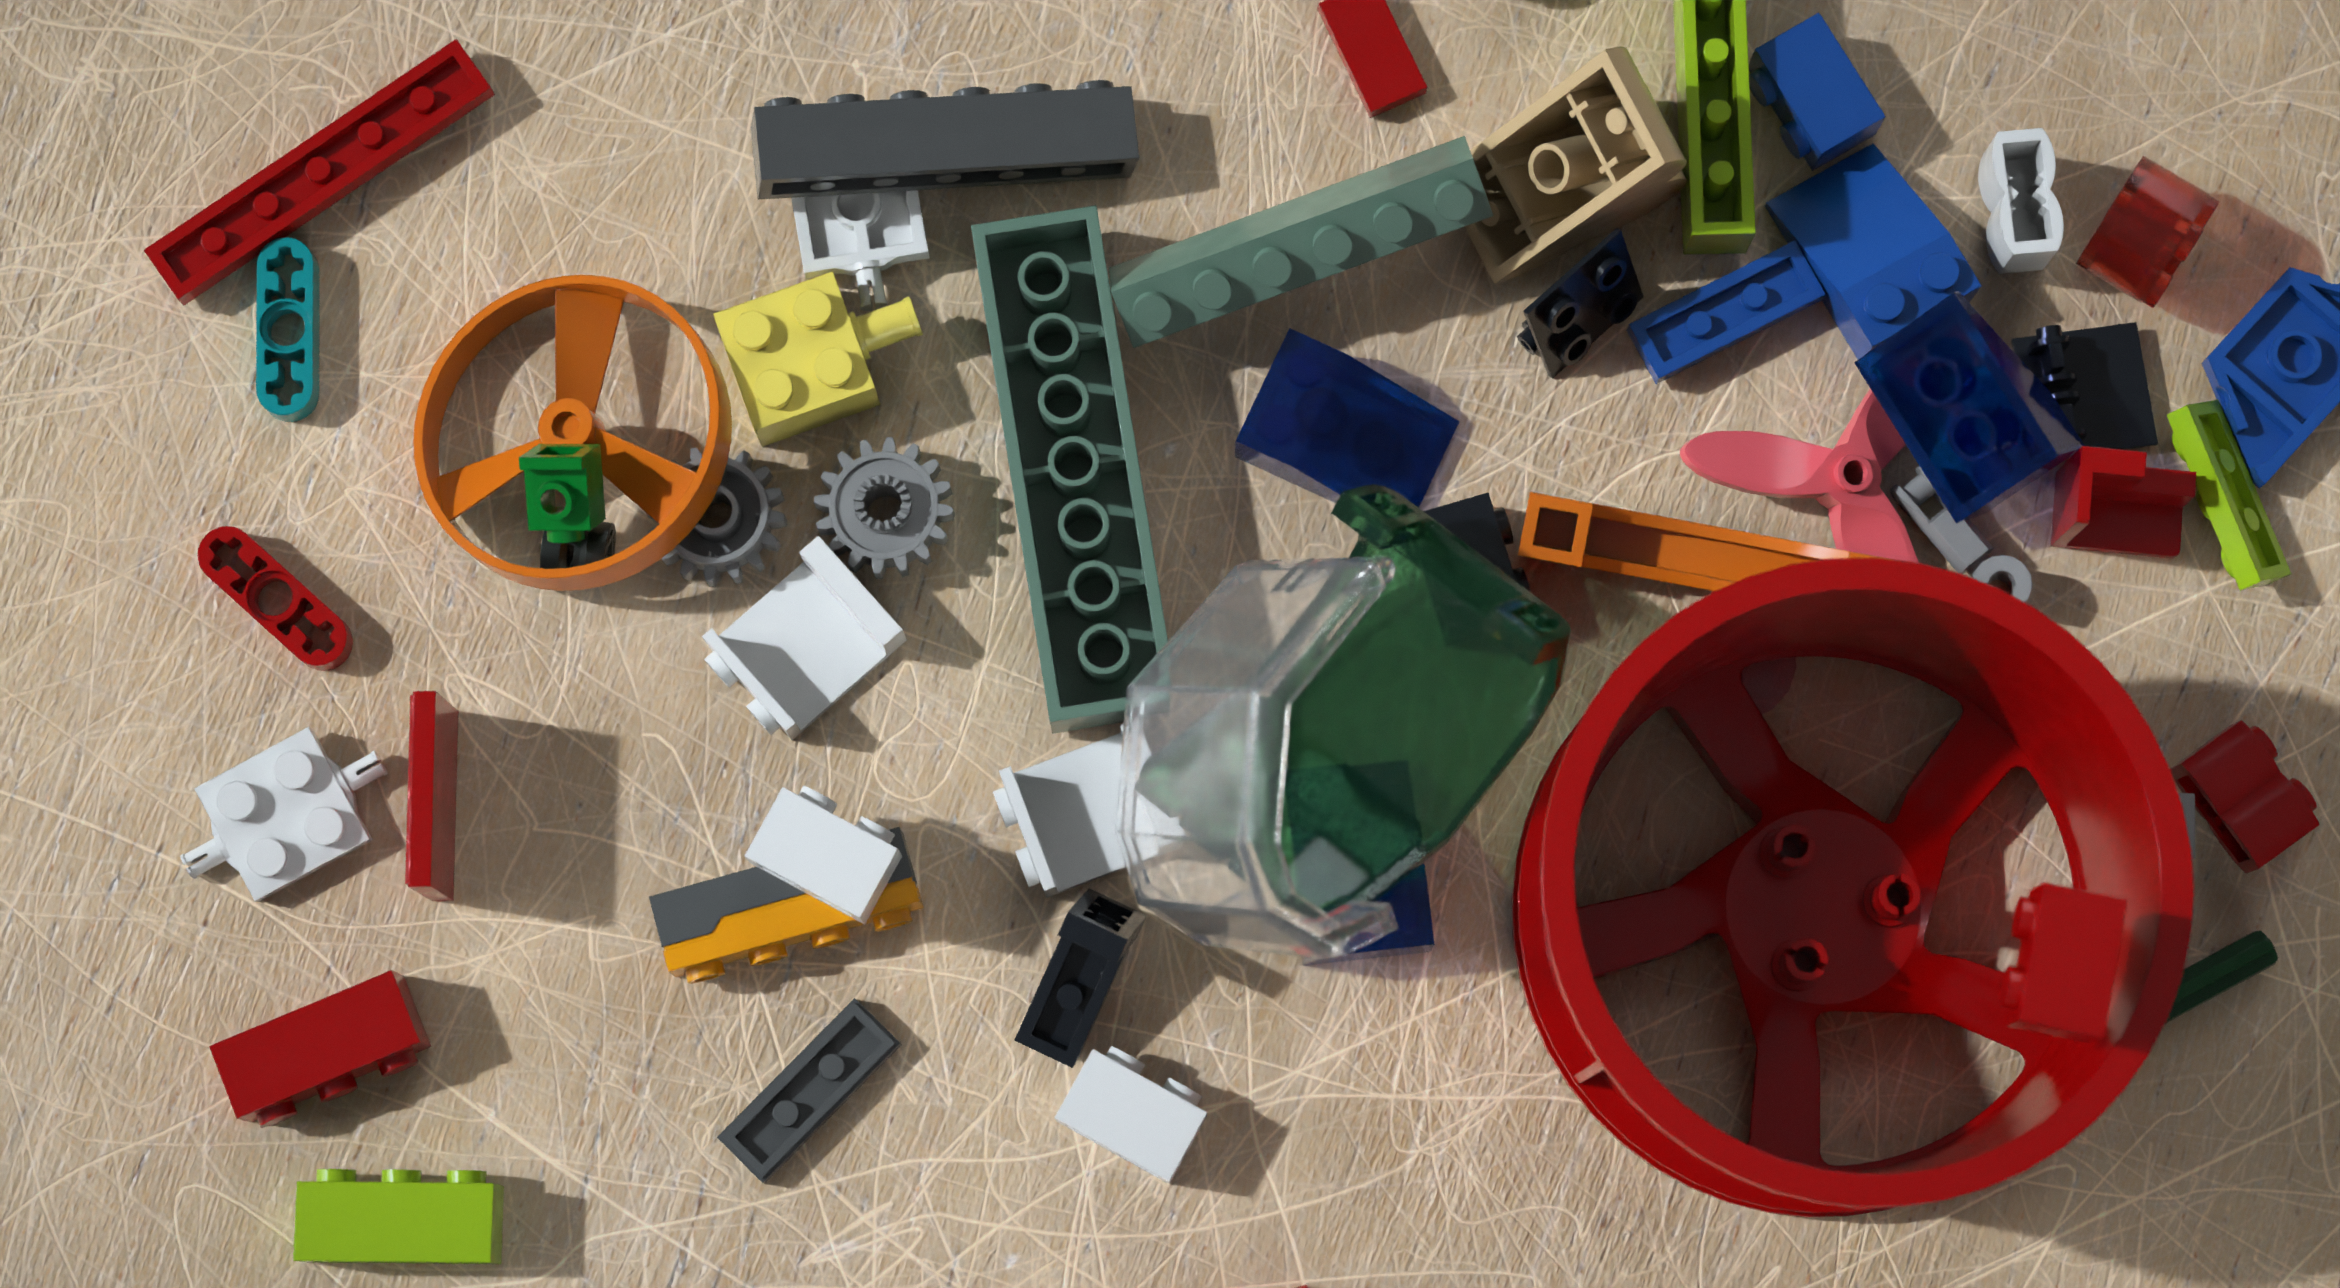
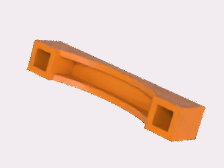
M1530 492L1518 551L1519 556L1711 591L1719 590L1751 575L1790 564L1831 558L1889 559L1536 492Z

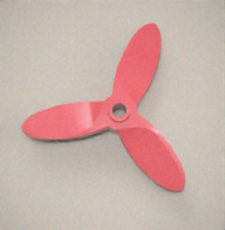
M1927 342L1911 348L1900 356L1869 389L1834 448L1830 449L1769 433L1716 431L1701 434L1687 441L1680 449V457L1685 465L1697 475L1741 492L1777 498H1815L1820 505L1828 509L1836 549L1901 561L1918 562L1905 524L1880 488L1882 480L1881 471L1907 444L1926 417L1945 374L1946 354L1944 346L1939 342Z

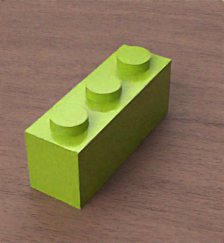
M317 1169L316 1181H297L293 1261L320 1263L501 1264L504 1186L486 1183L487 1171L448 1170L447 1183L421 1182V1170H382L381 1182H356V1170Z

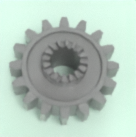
M893 437L886 438L882 452H873L868 441L862 440L860 441L861 457L853 460L842 451L837 454L842 467L839 475L823 471L821 479L831 492L830 494L814 496V504L816 509L829 513V516L816 522L820 535L836 534L828 547L836 556L843 555L848 551L850 554L848 560L850 571L857 573L864 564L872 566L875 578L883 579L886 568L897 567L902 577L909 575L908 563L918 558L919 561L926 565L932 562L928 551L932 542L946 545L948 537L939 527L940 522L953 521L955 513L953 507L940 504L939 501L953 494L949 481L933 483V480L941 471L940 465L936 459L930 460L922 466L918 464L921 455L918 445L913 443L902 455L897 453ZM883 496H891L898 499L902 503L901 509L898 511L897 516L892 517L891 520L881 522L868 516L869 507L876 499Z
M697 447L690 449L691 461L682 465L694 472L697 471L702 458V454ZM744 450L735 460L728 457L722 481L709 505L713 506L714 503L730 505L732 513L729 520L718 528L704 527L700 520L672 551L661 558L667 566L682 559L680 574L687 581H690L697 574L698 570H703L709 587H716L720 572H728L736 584L742 583V566L749 563L754 569L761 572L765 569L759 555L761 550L764 548L769 551L778 552L781 547L778 539L770 532L771 529L787 527L785 514L772 510V507L779 505L785 500L780 488L764 490L773 476L766 465L752 472L753 459L750 453ZM654 526L652 529H650L648 533H650L657 526Z

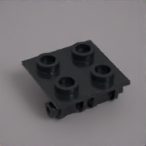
M1616 228L1523 311L1526 320L1522 323L1524 330L1517 336V339L1530 354L1534 355L1539 351L1547 374L1552 379L1567 365H1573L1580 361L1589 351L1591 344L1613 324H1619L1626 320L1636 308L1637 303L1644 297L1620 229Z
M2136 322L2062 332L2060 325H2050L2036 329V336L2011 339L2032 462L2071 457L2081 446L2126 450L2158 445Z

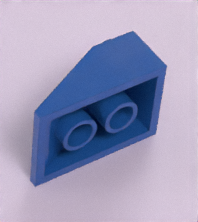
M1874 143L1765 204V208L1787 244L1796 240L1826 294L1822 302L1860 365L1967 306L1982 286L1949 231Z

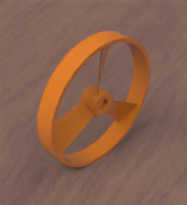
M570 275L544 279L507 293L482 309L455 334L435 362L424 385L415 419L413 445L418 481L432 514L444 531L460 547L491 571L511 581L538 589L573 591L602 587L635 575L659 561L672 551L703 517L718 490L728 462L732 435L731 403L720 366L709 347L686 319L657 295L632 283L605 276ZM624 302L645 308L667 319L686 335L699 357L708 387L710 414L706 446L696 472L606 432L603 422L595 415ZM555 305L556 401L543 411L539 419L538 433L540 438L440 476L438 451L443 417L450 397L469 364L493 338L506 328L532 313ZM538 444H601L603 476L651 516L659 525L638 542L603 560L570 568L543 569L509 563L479 549L467 538L455 518L523 473L524 470L519 469V457Z

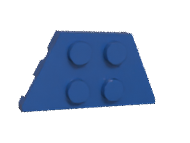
M2291 267L2283 273L2202 362L2216 399L2220 402L2252 481L2259 489L2268 482L2340 402V284L2328 283L2319 275Z

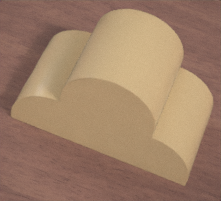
M1620 46L1603 50L1470 150L1494 216L1467 225L1465 228L1494 284L1532 271L1559 257L1581 242L1605 235L1644 216L1671 199L1685 187L1688 180L1682 169L1686 166L1687 161L1626 47Z

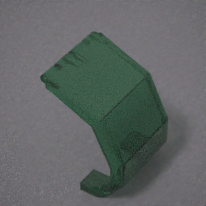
M1375 484L1342 491L1331 512L1358 533V541L1334 585L1259 681L1152 762L1147 773V779L1142 785V791L1174 818L1179 819L1186 816L1185 826L1222 857L1228 858L1234 855L1233 865L1271 897L1285 896L1286 898L1283 899L1282 905L1317 934L1325 931L1330 933L1340 932L1449 843L1538 727L1564 682L1571 627L1561 615L1404 496L1390 488Z

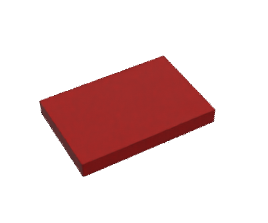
M413 691V695H410L405 884L431 901H454L459 711L436 691Z

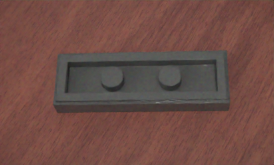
M854 998L717 1138L765 1184L902 1044Z

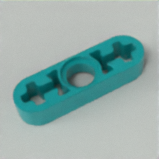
M284 237L268 243L260 252L257 260L256 393L262 406L273 417L285 422H295L309 416L319 400L320 269L317 259L305 244L297 239ZM292 255L297 263L303 266V270L292 273L291 291L298 299L305 297L304 302L285 298L284 280L277 272H273L274 267L284 266L285 256ZM273 296L282 298V299H278V300L272 301V297H273ZM285 314H296L301 316L305 323L303 336L298 342L289 346L276 344L271 335L274 322ZM273 357L291 361L292 380L299 387L303 388L302 393L292 395L290 405L284 406L282 400L273 394L274 389L282 388L285 384V368L279 361L271 363ZM305 357L303 364L295 361Z

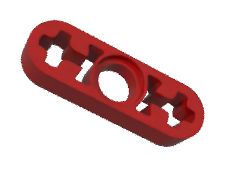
M232 526L218 527L205 535L199 545L197 555L202 571L298 659L310 668L320 671L335 669L348 659L353 647V637L348 625L241 529ZM242 543L243 546L237 554L240 559L256 572L248 582L227 565L219 571L217 570L222 560L216 553L221 546L225 544L229 548L234 549ZM266 562L267 567L259 571L261 564ZM272 582L287 583L292 590V602L289 608L279 615L271 616L264 614L258 602L262 589ZM246 585L243 593L240 594L238 588ZM311 603L314 606L313 609L304 613L307 605ZM303 615L319 630L324 632L331 626H334L335 629L329 637L335 643V646L330 652L326 653L318 648L311 655L308 653L313 642L302 630L294 625ZM292 626L289 635H285L284 629Z

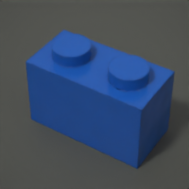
M1820 13L1813 15L1759 46L1753 52L1748 64L1750 90L1763 107L1771 105L1783 124L1779 130L1787 149L1796 159L1804 157L1812 171L1873 137L1878 132L1886 116Z

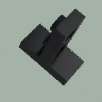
M1089 888L1068 911L1058 933V936L1061 938L1014 1041L1073 1068L1082 1053L1126 953L1136 940L1147 915Z

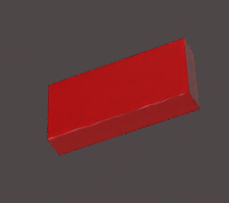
M1325 0L1318 3V12L1370 118L1427 93V85L1385 0Z

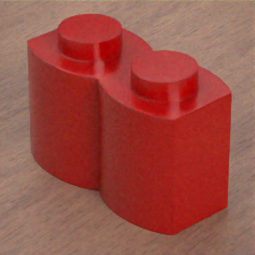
M2240 720L2225 728L2170 769L2173 779L2182 793H2195L2196 811L2208 822L2217 840L2232 860L2247 874L2263 867L2320 824L2313 813L2317 805L2310 791L2299 780L2295 778L2288 780L2280 772L2274 761L2278 753L2268 735L2259 727L2252 726L2249 728L2245 722Z

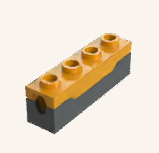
M900 827L889 829V831L895 834L890 844L898 848L902 858L866 924L873 922L875 931H884L906 925L913 921L912 911L924 908L918 886L916 887L917 881L906 840ZM758 867L649 897L661 946L664 948L663 954L668 972L675 977L686 975L688 984L720 977L726 974L723 964L744 958H749L750 966L764 965L788 957L787 946L811 940L813 949L845 942L850 939L848 929L864 925Z

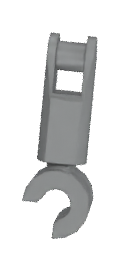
M1921 464L1915 469L1917 476L1901 488L1896 484L1890 489L1891 495L1901 509L1925 533L1958 573L1965 574L1968 571L1972 578L1987 584L1993 580L2002 581L2008 585L2010 595L2025 603L2027 602L2032 589V578L2026 565L2017 558L2007 555L1989 557L1988 554L1994 549L1992 545L1959 508L1936 476L1925 465ZM1931 496H1934L1944 509L1929 520L1919 506Z

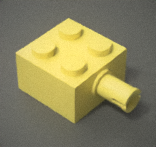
M833 271L713 314L754 431L762 447L881 405L865 361L871 359L869 352L914 336L923 335L910 297L903 298L902 301L857 317L854 311L848 313Z

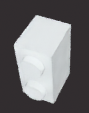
M803 786L798 795L782 787L748 848L745 858L752 865L865 925L902 858L898 848L890 844L895 834L860 816L856 825H853L834 815L833 812L838 804L809 787Z
M1113 1046L1110 1047L1106 1056L1092 1049L1054 1117L1055 1120L1170 1184L1207 1117V1112L1197 1107L1202 1096L1171 1078H1167L1163 1087L1140 1075L1145 1064Z

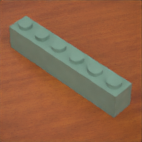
M1462 136L1109 267L1111 294L1132 346L1136 348L1494 215L1466 137Z

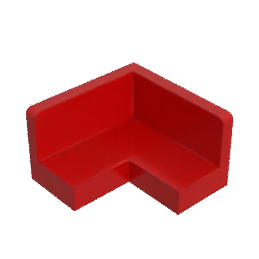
M2081 446L2055 475L2051 547L2175 558L2180 553L2183 507L2195 497L2197 472L2146 467L2147 452Z

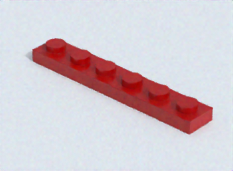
M455 39L144 249V252L176 298L185 306L257 257L268 243L288 236L495 94L458 40Z

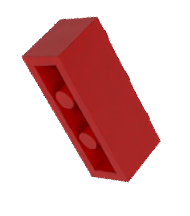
M393 970L209 1046L236 1118L248 1122L258 1120L261 1128L293 1117L298 1113L295 1104L315 1095H319L321 1102H327L353 1092L358 1088L355 1079L379 1069L382 1077L404 1071L419 1062L416 1053L432 1047L404 976Z

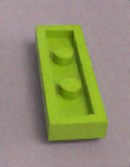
M2219 400L2189 404L2167 414L2173 430L2172 442L2179 457L2187 463L2190 472H2197L2196 498L2199 508L2213 525L2222 547L2221 559L2229 575L2236 580L2239 590L2271 584L2291 575L2292 573Z

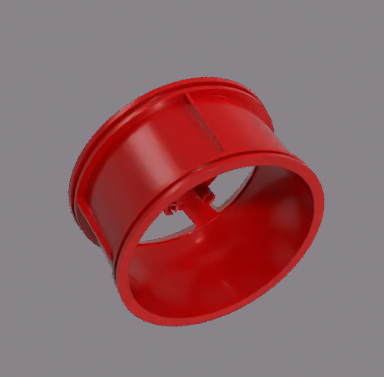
M1831 558L1790 564L1751 575L1710 593L1675 614L1645 638L1614 670L1588 706L1585 714L1555 753L1537 787L1528 810L1515 858L1511 896L1512 937L1518 975L1527 1006L1548 1055L1571 1091L1592 1117L1618 1142L1661 1173L1688 1188L1729 1204L1765 1213L1799 1217H1845L1885 1211L1896 1207L1948 1200L1989 1188L2037 1165L2063 1149L2091 1126L2126 1089L2149 1056L2168 1019L2182 980L2191 938L2194 884L2192 851L2184 809L2171 769L2151 728L2129 694L2104 664L2070 632L2033 606L2007 592L1958 572L1918 562L1883 558ZM1792 657H1835L1881 665L1920 679L1952 696L1961 704L1963 710L1902 791L1885 823H1883L1789 760L1741 681V673L1745 667L1763 661ZM1665 707L1722 789L1757 825L1669 888L1576 907L1574 860L1578 823L1584 806L1603 770L1619 748L1641 724L1656 711ZM2015 767L2026 768L2031 773L2051 808L2067 852L2073 888L2128 899L2105 1036L2103 1039L2090 1043L2006 1026L2009 1008L2000 1006V990L2004 972L1966 959L1931 953L1924 945L1925 931L1953 835L2007 773ZM1719 935L1723 937L1733 963L1757 1046L1750 1134L1747 1144L1712 1126L1681 1103L1653 1076L1628 1045L1612 1019L1594 979L1672 956ZM1823 1012L1933 1014L2019 1052L2024 1058L2025 1066L2023 1071L2000 1097L1971 1121L1937 1141L1898 1156L1861 1164L1829 1165L1821 1157L1820 1056L1815 1023L1818 1016Z

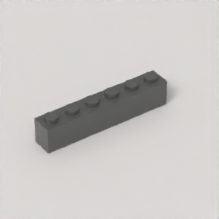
M1107 80L1087 81L1079 84L1076 89L1052 90V87L1048 84L1034 83L1020 86L1015 89L1014 93L990 94V90L984 87H967L953 92L952 96L928 97L926 92L908 90L895 93L888 100L865 101V97L859 94H841L829 98L827 103L802 104V101L798 98L781 97L765 102L762 107H754L751 123L758 200L1131 178L1140 158L1132 87H1114L1113 83Z

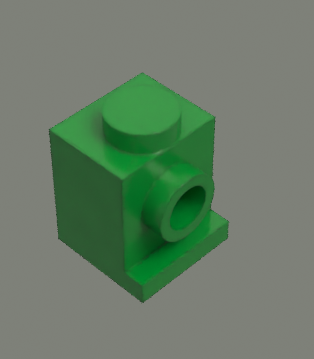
M538 444L519 457V469L524 470L528 531H546L547 541L551 543H572L584 540L586 538L585 531H591L606 519L601 444ZM555 490L561 492L565 497V507H556Z

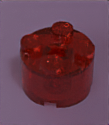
M2143 155L2078 258L2076 265L2136 301L2143 302L2154 308L2171 282L2181 262L2185 261L2195 246L2220 201L2211 197L2210 193Z

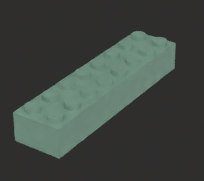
M1097 206L971 225L1052 734L1128 722L1142 716L1147 719L1178 714V698Z

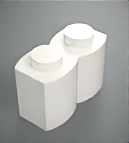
M2043 128L1997 132L1980 161L1978 171L1979 189L1986 207L1991 212L1986 229L1987 251L1994 268L1999 274L2043 270L2059 250L2064 231L2063 215L2059 202L2050 189L2056 170L2055 153L2052 143Z

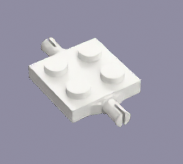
M918 190L791 198L806 280L832 271L834 275L846 274L856 276L861 302L860 309L863 311H873L870 286L873 288L876 308L880 309L888 305L885 299L881 271L894 264L930 258Z
M307 727L194 788L211 819L212 835L214 838L185 854H181L182 863L189 866L208 855L205 859L186 868L189 875L195 879L198 875L227 861L239 871L254 901L260 902L373 840L358 813L354 791L383 775H387V770L380 763L361 773L382 761L375 750L342 769L327 756L313 728Z

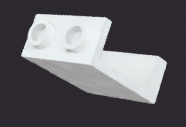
M819 536L799 552L803 563L719 636L712 628L702 636L713 651L704 659L706 663L729 688L738 680L755 698L746 706L747 709L770 735L781 728L791 740L795 739L907 641L903 629Z
M1144 716L1121 724L1120 733L1018 772L1013 773L1011 766L999 770L1004 787L993 791L1005 826L1009 827L1017 823L1019 824L1027 847L1019 849L1015 853L1028 887L1041 883L1046 898L1190 844L1189 832Z

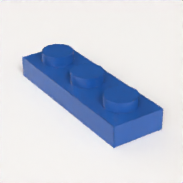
M1794 240L1630 323L1626 331L1655 384H1658L1822 301L1826 294L1799 245Z

